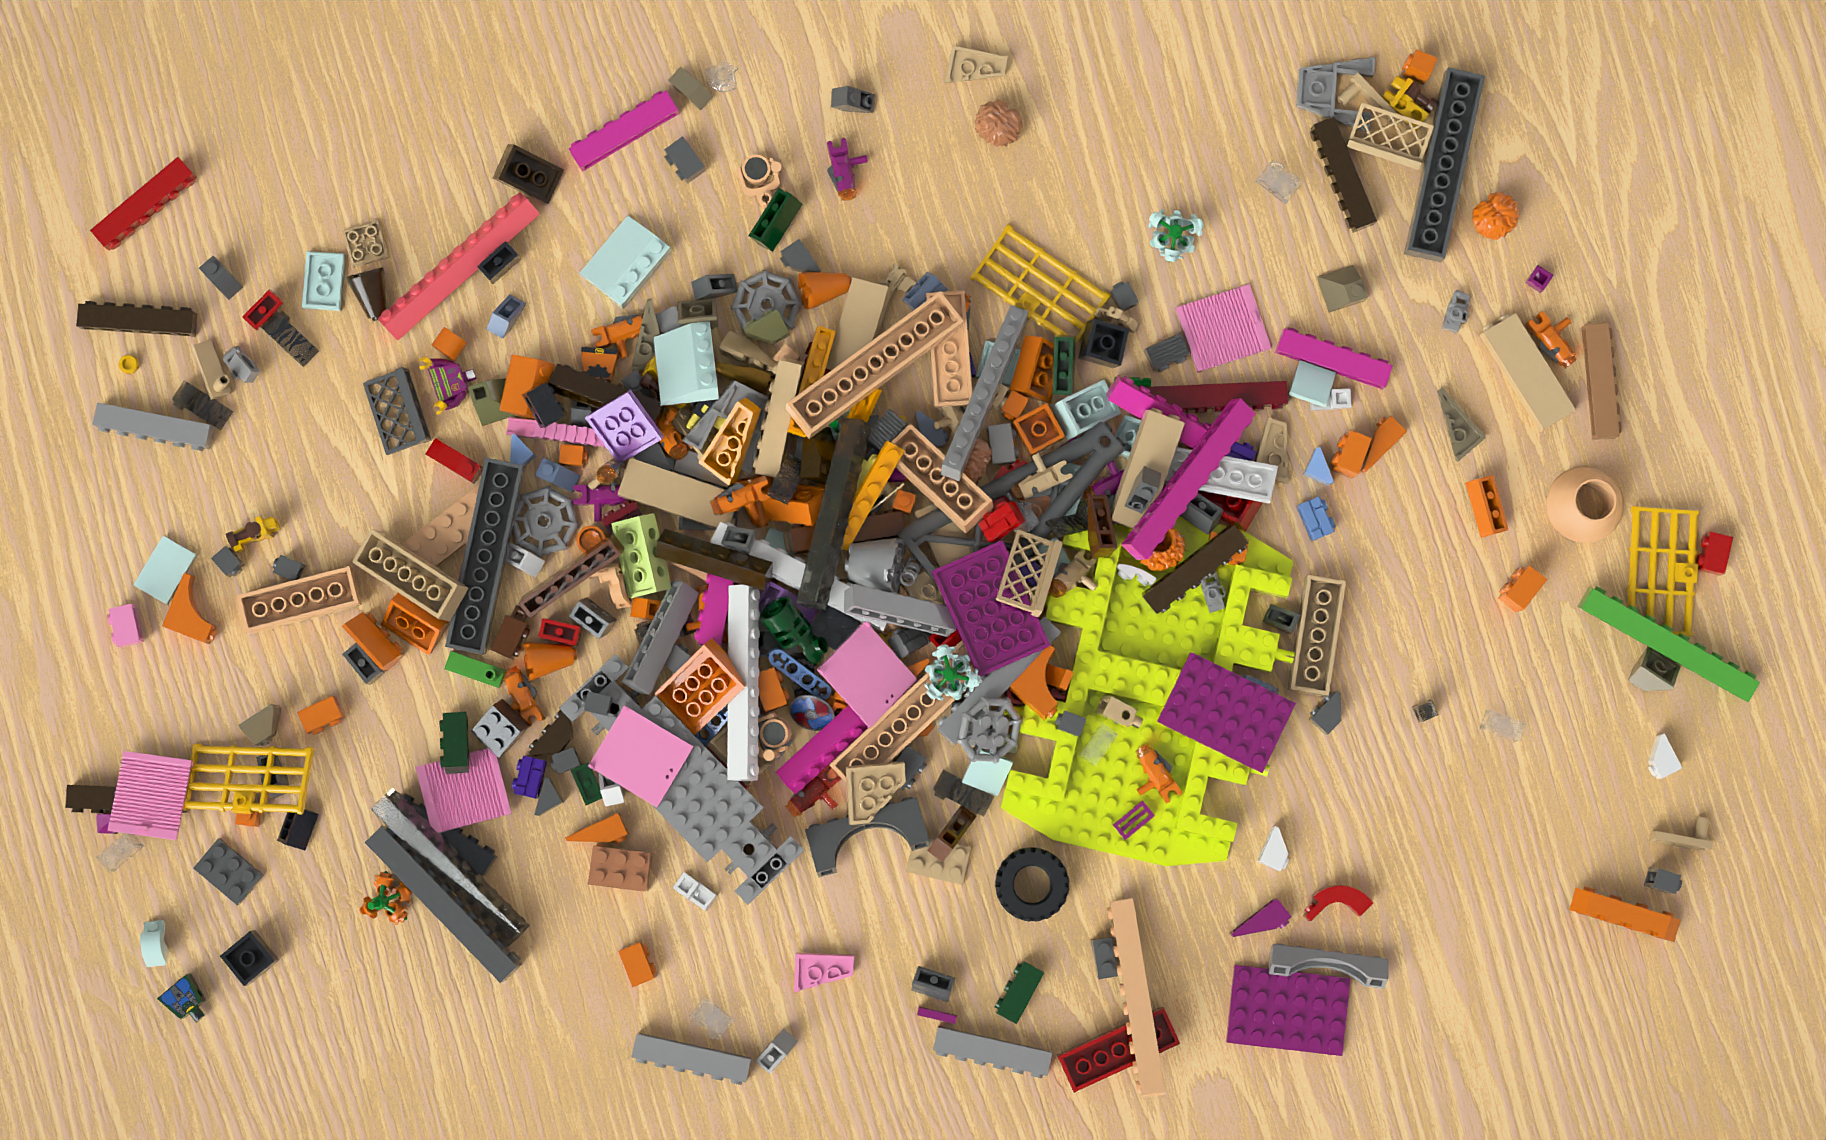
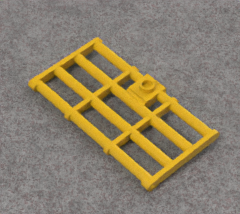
M1006 225L1002 234L970 279H975L1004 299L1003 302H1008L1013 306L1029 311L1028 320L1030 318L1037 322L1038 326H1043L1055 335H1068L1045 319L1051 310L1081 330L1076 336L1077 343L1084 334L1086 324L1057 305L1056 303L1063 295L1091 314L1088 319L1090 321L1095 318L1094 314L1097 308H1102L1107 300L1110 299L1111 294L1107 291H1102L1077 274L1078 271H1073L1045 252L1043 247L1040 248L1013 230L1014 227L1011 225ZM1006 234L1036 254L1030 263L1001 244ZM995 250H998L1025 269L1019 278L990 259ZM1039 257L1069 277L1064 286L1033 266ZM985 264L1014 284L1009 293L979 274ZM1028 272L1059 292L1053 301L1022 281ZM1072 280L1102 299L1097 308H1094L1067 289ZM1017 287L1025 291L1019 300L1012 296ZM1040 303L1048 307L1042 316L1035 312Z
M1631 506L1632 530L1631 547L1628 550L1630 551L1629 585L1626 588V592H1628L1627 608L1629 605L1635 607L1636 593H1647L1646 614L1654 618L1655 594H1666L1665 625L1673 628L1674 595H1685L1684 632L1672 631V633L1675 635L1681 633L1685 636H1693V596L1696 593L1694 592V583H1697L1698 564H1695V558L1698 555V551H1696L1697 520L1700 511ZM1640 512H1652L1650 548L1638 547ZM1659 513H1671L1669 549H1658ZM1679 514L1690 515L1688 550H1677ZM1638 552H1649L1648 589L1636 588ZM1657 553H1669L1667 590H1655ZM1676 554H1687V563H1676ZM1675 582L1686 583V591H1675Z
M194 743L191 760L194 762V765L190 771L183 811H188V809L220 810L221 812L231 810L234 813L253 814V811H259V813L268 811L297 812V814L302 815L304 813L314 757V747L202 746V744ZM199 753L229 754L228 765L197 764ZM236 754L268 755L267 765H235ZM275 755L306 756L304 767L273 766ZM195 772L226 773L225 782L195 783ZM233 773L265 774L263 785L231 784ZM288 774L303 775L301 786L270 785L271 775ZM192 790L223 791L221 802L190 801ZM230 791L235 792L233 802H228ZM256 792H262L260 803H255ZM268 793L300 794L298 805L267 804Z

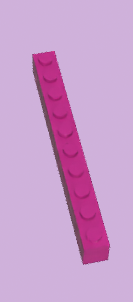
M1241 398L1231 399L1121 544L1136 560H1146L1153 555L1154 548L1164 540V535L1176 524L1175 520L1178 516L1186 511L1190 500H1193L1198 495L1197 491L1207 483L1209 475L1219 467L1221 459L1231 451L1230 447L1241 438L1242 431L1252 423V418L1256 413Z

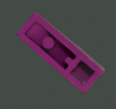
M1274 898L1229 934L1232 937L1273 930L1278 927L1282 929L1290 923L1288 919L1291 918V915L1281 902Z

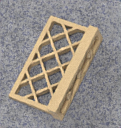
M1361 102L1346 146L1419 170L1434 125ZM1363 109H1371L1375 117L1364 122L1362 118ZM1385 114L1389 115L1393 123L1382 127L1378 118ZM1376 119L1381 129L1370 134L1366 124ZM1403 120L1408 121L1411 129L1400 133L1396 124ZM1364 125L1368 135L1363 138L1355 137L1356 129ZM1394 125L1399 135L1388 140L1384 130ZM1420 126L1429 128L1426 136L1420 139L1414 130ZM1382 131L1386 141L1376 144L1372 136ZM1413 131L1416 141L1406 145L1402 136ZM1400 137L1405 147L1395 150L1390 142ZM1418 143L1421 148L1419 157L1411 155L1408 147Z
M1017 530L996 600L1031 612L1032 616L1039 617L1045 605L1063 542L1058 540L1053 542ZM1019 537L1026 538L1030 545L1022 548L1018 542ZM1043 544L1048 546L1047 552L1040 555L1036 545ZM1032 548L1036 557L1028 560L1024 551ZM1020 553L1025 562L1016 565L1013 557ZM1039 560L1042 569L1035 572L1031 562ZM1027 565L1032 574L1023 577L1019 568ZM1015 570L1020 579L1011 582L1008 573ZM1034 577L1037 586L1030 589L1025 580ZM1022 582L1026 591L1018 594L1014 585ZM1009 587L1014 594V597L1010 599L1002 596L1003 590ZM1028 594L1032 600L1031 606L1023 604L1020 597Z

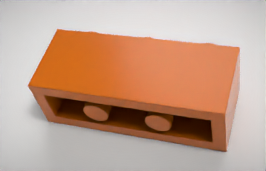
M1490 475L1465 482L1480 537L1508 531L1494 476Z

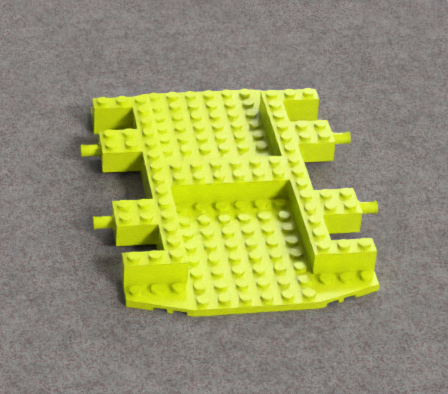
M1088 507L1079 508L1076 518L1080 520L1079 516L1082 515L1088 524ZM1178 516L1175 520L1176 524L1172 528H1175L1185 538L1186 547L1184 549L1186 550L1182 559L1184 561L1208 542L1209 535ZM1075 520L1085 528V531L1074 522L1073 525L1077 529L1072 527L1073 533L1069 527L1065 526L1064 532L1068 534H1063L1062 547L1077 551L1084 549L1086 553L1091 554L1088 542V527ZM1114 524L1113 528L1118 548L1110 557L1097 558L1092 581L1098 585L1097 588L1092 591L1091 589L1076 586L1064 595L1058 594L1051 588V592L1047 595L1044 605L1047 608L1045 618L1053 623L1081 629L1071 670L1074 673L1067 688L1065 701H1057L1058 707L1056 709L1058 711L1051 719L1048 717L1045 721L1042 720L1026 704L1022 707L1013 705L1018 714L1023 717L1019 733L1055 741L1047 778L1014 770L1009 771L1000 808L1052 840L1157 865L1176 866L1227 861L1230 843L1234 842L1238 823L1200 814L1208 777L1246 785L1250 773L1267 777L1268 771L1260 773L1158 723L1157 720L1190 652L1231 672L1233 665L1269 673L1272 672L1275 660L1293 663L1294 658L1290 657H1294L1295 652L1279 649L1277 646L1280 634L1242 625L1250 591L1283 599L1288 597L1292 582L1290 574L1293 560L1247 532L1240 530L1249 540L1245 562L1235 566L1228 563L1224 566L1221 564L1216 568L1220 584L1224 586L1226 596L1222 598L1225 609L1209 613L1201 588L1202 584H1200L1197 588L1193 590L1190 588L1186 591V596L1180 601H1173L1170 604L1171 607L1166 612L1156 614L1142 597V593L1150 586L1148 584L1146 586L1141 584L1137 580V575L1131 580L1128 578L1124 580L1117 574L1118 570H1116V567L1119 564H1125L1142 569L1157 578L1154 583L1175 567L1172 566L1168 570L1165 569L1163 571H1153L1147 565L1140 563L1141 560H1136L1121 545L1133 528ZM1218 524L1212 532L1219 533L1227 526ZM1214 578L1205 579L1206 584L1213 582ZM1220 588L1219 591H1220V594H1221V596H1222V595H1223V592H1222V589ZM1102 696H1112L1136 709L1135 715L1143 718L1138 729L1131 725L1124 727L1095 713ZM1007 710L1003 712V715L1010 716ZM1065 710L1087 718L1080 737L1057 729L1058 725L1055 722L1059 713L1062 714ZM1151 749L1157 751L1172 766L1170 775L1182 791V795H1178L1174 790H1170L1168 792L1170 802L1167 804L1156 787L1141 796L1136 790L1149 782V776L1147 773H1144L1139 757ZM1267 764L1265 769L1269 770L1270 765ZM1143 801L1155 816L1124 840L1113 827V824ZM1140 807L1136 812H1134L1125 821H1123L1119 825V827H1123L1138 813H1140L1144 808ZM1146 812L1123 832L1125 834L1128 833L1149 814Z

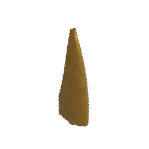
M714 360L716 373L731 382L735 380L761 394H764L767 384H771V381L775 380V377L770 376L771 373L756 368Z

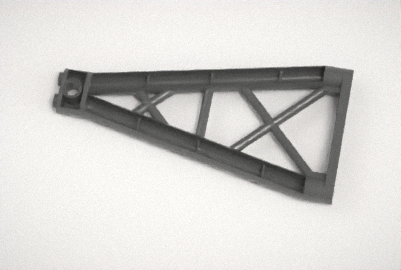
M1100 421L1081 437L1041 456L1045 467L1048 468L1063 460L1068 464L1093 451L1071 479L1052 487L1050 505L1036 521L1012 493L1019 489L1018 483L1023 481L1028 475L1037 473L1038 468L1034 460L979 488L992 501L1005 496L1009 502H1015L1026 519V523L1031 527L1027 533L1046 539L1058 525L1057 521L1063 519L1106 465L1124 452L1123 447L1125 444L1119 437L1115 438L1111 433L1113 430L1107 422L1103 423ZM1107 438L1110 441V445L1102 446L1100 439ZM1059 485L1065 486L1059 493ZM939 508L915 519L897 533L898 538L904 540L905 547L934 582L935 579L931 571L935 570V567L918 548L925 541L973 546V553L980 550L981 547L985 548L996 543L982 540L983 531L978 523L976 524L975 539L929 534L953 522ZM1022 537L1019 541L1022 548L1030 545L1026 538ZM1004 542L1006 549L1011 551L1013 543ZM1030 548L1025 550L1024 553L1029 558L1034 554V551ZM1020 553L1014 555L1013 559L1016 565L1025 562Z

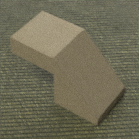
M679 67L668 80L679 93L685 95L699 110H702L713 97L697 79L682 67Z

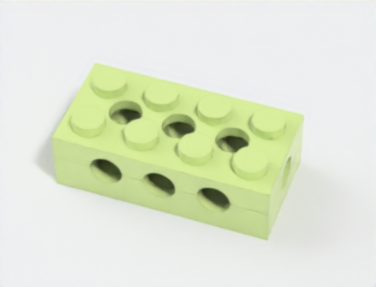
M655 514L642 515L611 523L614 535L625 548L619 559L628 598L672 589L666 561L657 558V540L660 535Z

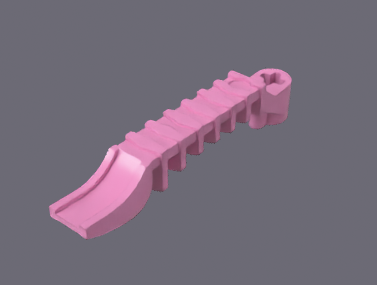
M508 417L507 435L515 434L518 437L538 439L540 437L546 441L548 439L556 442L560 440L564 443L569 441L573 444L581 443L586 446L591 444L594 447L602 446L606 448L595 431L588 427L562 425L554 422L545 428H540L536 420Z

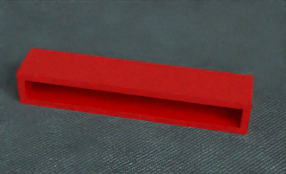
M179 157L175 158L90 229L91 233L107 250L116 249L124 238L130 237L136 232L135 229L146 224L155 212L159 213L162 211L167 202L175 200L180 195L179 192L184 188L192 186L197 177Z

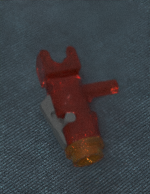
M829 764L806 784L797 794H793L785 807L795 818L798 815L801 816L805 810L815 806V802L819 799H823L832 810L838 806L827 792L841 781L842 778L840 776H836L833 779L828 778L827 774L831 770Z

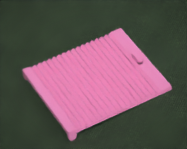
M1250 284L1175 308L1197 373L1271 349Z
M864 621L817 669L869 728L917 680L872 629L868 621Z
M624 705L590 764H588V767L658 808L691 753L693 746Z
M489 748L469 753V773L446 774L444 768H441L440 761L416 767L432 834L512 814L497 756Z
M123 751L108 831L177 840L190 771L194 762L192 760Z

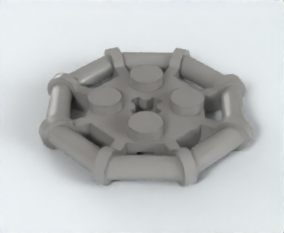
M762 270L763 272L739 282L740 285L733 305H731V310L734 311L743 332L747 320L741 309H748L752 317L750 320L756 319V321L762 318V314L770 309L775 311L777 309L787 329L793 330L795 328L794 324L803 302L800 300L791 282L792 279ZM763 280V285L759 288L751 289L749 287ZM767 280L781 285L779 288L767 285ZM784 288L787 289L792 301L785 300L782 294ZM745 291H748L750 295L747 304H741ZM769 300L772 307L765 310L761 304ZM787 306H792L787 320L783 316Z
M550 486L529 493H522L518 501L512 529L515 538L514 543L540 558L543 555L568 549L567 546L577 528L580 527L572 498H567L551 489ZM544 496V501L532 504L529 501ZM549 496L562 504L558 507L548 502ZM527 503L529 506L527 513L524 517H518ZM565 507L570 522L563 520L561 510ZM542 516H544L545 519H549V522H547V526L543 527L542 524L539 525L538 523L539 521H541ZM518 521L524 522L526 533L523 535L521 534ZM563 526H569L561 540L558 537L559 533L562 531ZM529 536L539 541L538 547L525 539ZM555 539L558 542L543 548L545 541Z
M982 696L981 700L967 712L962 713L961 716L963 717L957 743L961 744L968 754L970 761H985L996 764L1012 748L1018 746L1017 741L1023 717L1018 714L1011 703V699L1008 697L990 698ZM989 706H998L997 710L989 709ZM982 709V711L980 712L982 714L978 717L975 716L973 718V716ZM1005 709L1008 711L1012 718L1007 719L1003 715ZM971 721L970 731L967 733L969 722ZM990 725H992L993 729L990 733H988L986 731V728H989ZM1013 725L1011 737L1008 738L1007 734L1009 726ZM970 739H973L976 744L974 748L968 742ZM1004 741L1008 742L996 752V747L1002 746L1004 744ZM981 749H989L990 754H981L980 751Z

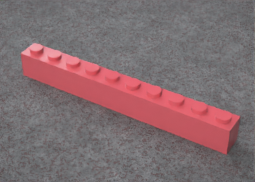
M521 192L514 195L505 206L498 209L477 231L470 234L460 246L454 248L450 255L442 259L432 271L427 272L424 278L417 284H414L405 295L399 297L389 309L383 311L378 320L398 341L479 269L477 266L505 241L508 243L540 213Z

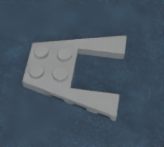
M1375 57L1299 68L1296 107L1328 119L1335 117L1337 122L1353 127L1358 111L1335 109L1337 74L1355 75L1358 72L1361 76L1373 77ZM1362 112L1364 122L1371 119L1372 112ZM1371 122L1366 124L1369 132L1371 128ZM1364 125L1357 128L1358 130L1367 132Z
M733 380L719 396V399L714 402L686 435L683 442L701 450L717 417L720 416L727 419L736 403L747 398L761 408L741 470L752 474L753 463L757 454V444L761 436L762 421L766 413L765 407L769 397Z

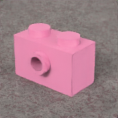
M127 604L108 609L107 619L109 625H112L113 628L111 638L116 647L122 648L144 642L136 605Z

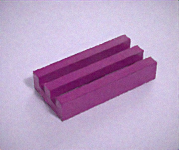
M1141 801L1115 822L1113 827L1126 840L1155 815ZM1140 807L1144 808L1140 813H1138L1123 827H1119V825L1123 821H1125L1129 816L1136 812ZM1146 812L1149 814L1128 833L1125 834L1123 832Z
M919 1007L917 1012L918 1016L953 1024L956 1023L957 1015Z

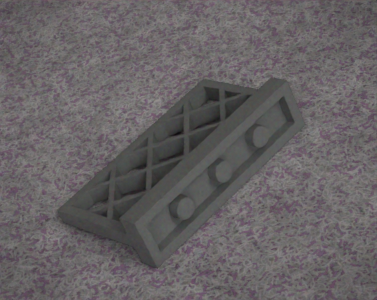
M401 367L392 373L363 383L386 455L432 441L409 369ZM396 376L398 383L394 390L386 385L390 378ZM373 384L382 386L377 396L371 392L370 386ZM385 388L393 391L389 402L381 398ZM396 394L401 395L403 398L401 407L392 404ZM379 400L387 404L383 414L378 412L376 408ZM391 406L399 410L395 420L386 416ZM402 412L409 416L407 425L398 422ZM385 418L393 422L389 432L382 427ZM397 424L405 428L401 437L392 434ZM408 430L414 432L415 441L408 442L404 440ZM391 436L399 440L397 446L393 449H390L388 445Z

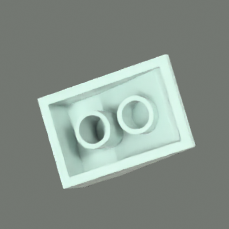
M1105 380L1093 384L1051 406L1067 440L1090 430L1100 421L1104 423L1121 414L1118 405L1107 399L1106 393L1109 388Z

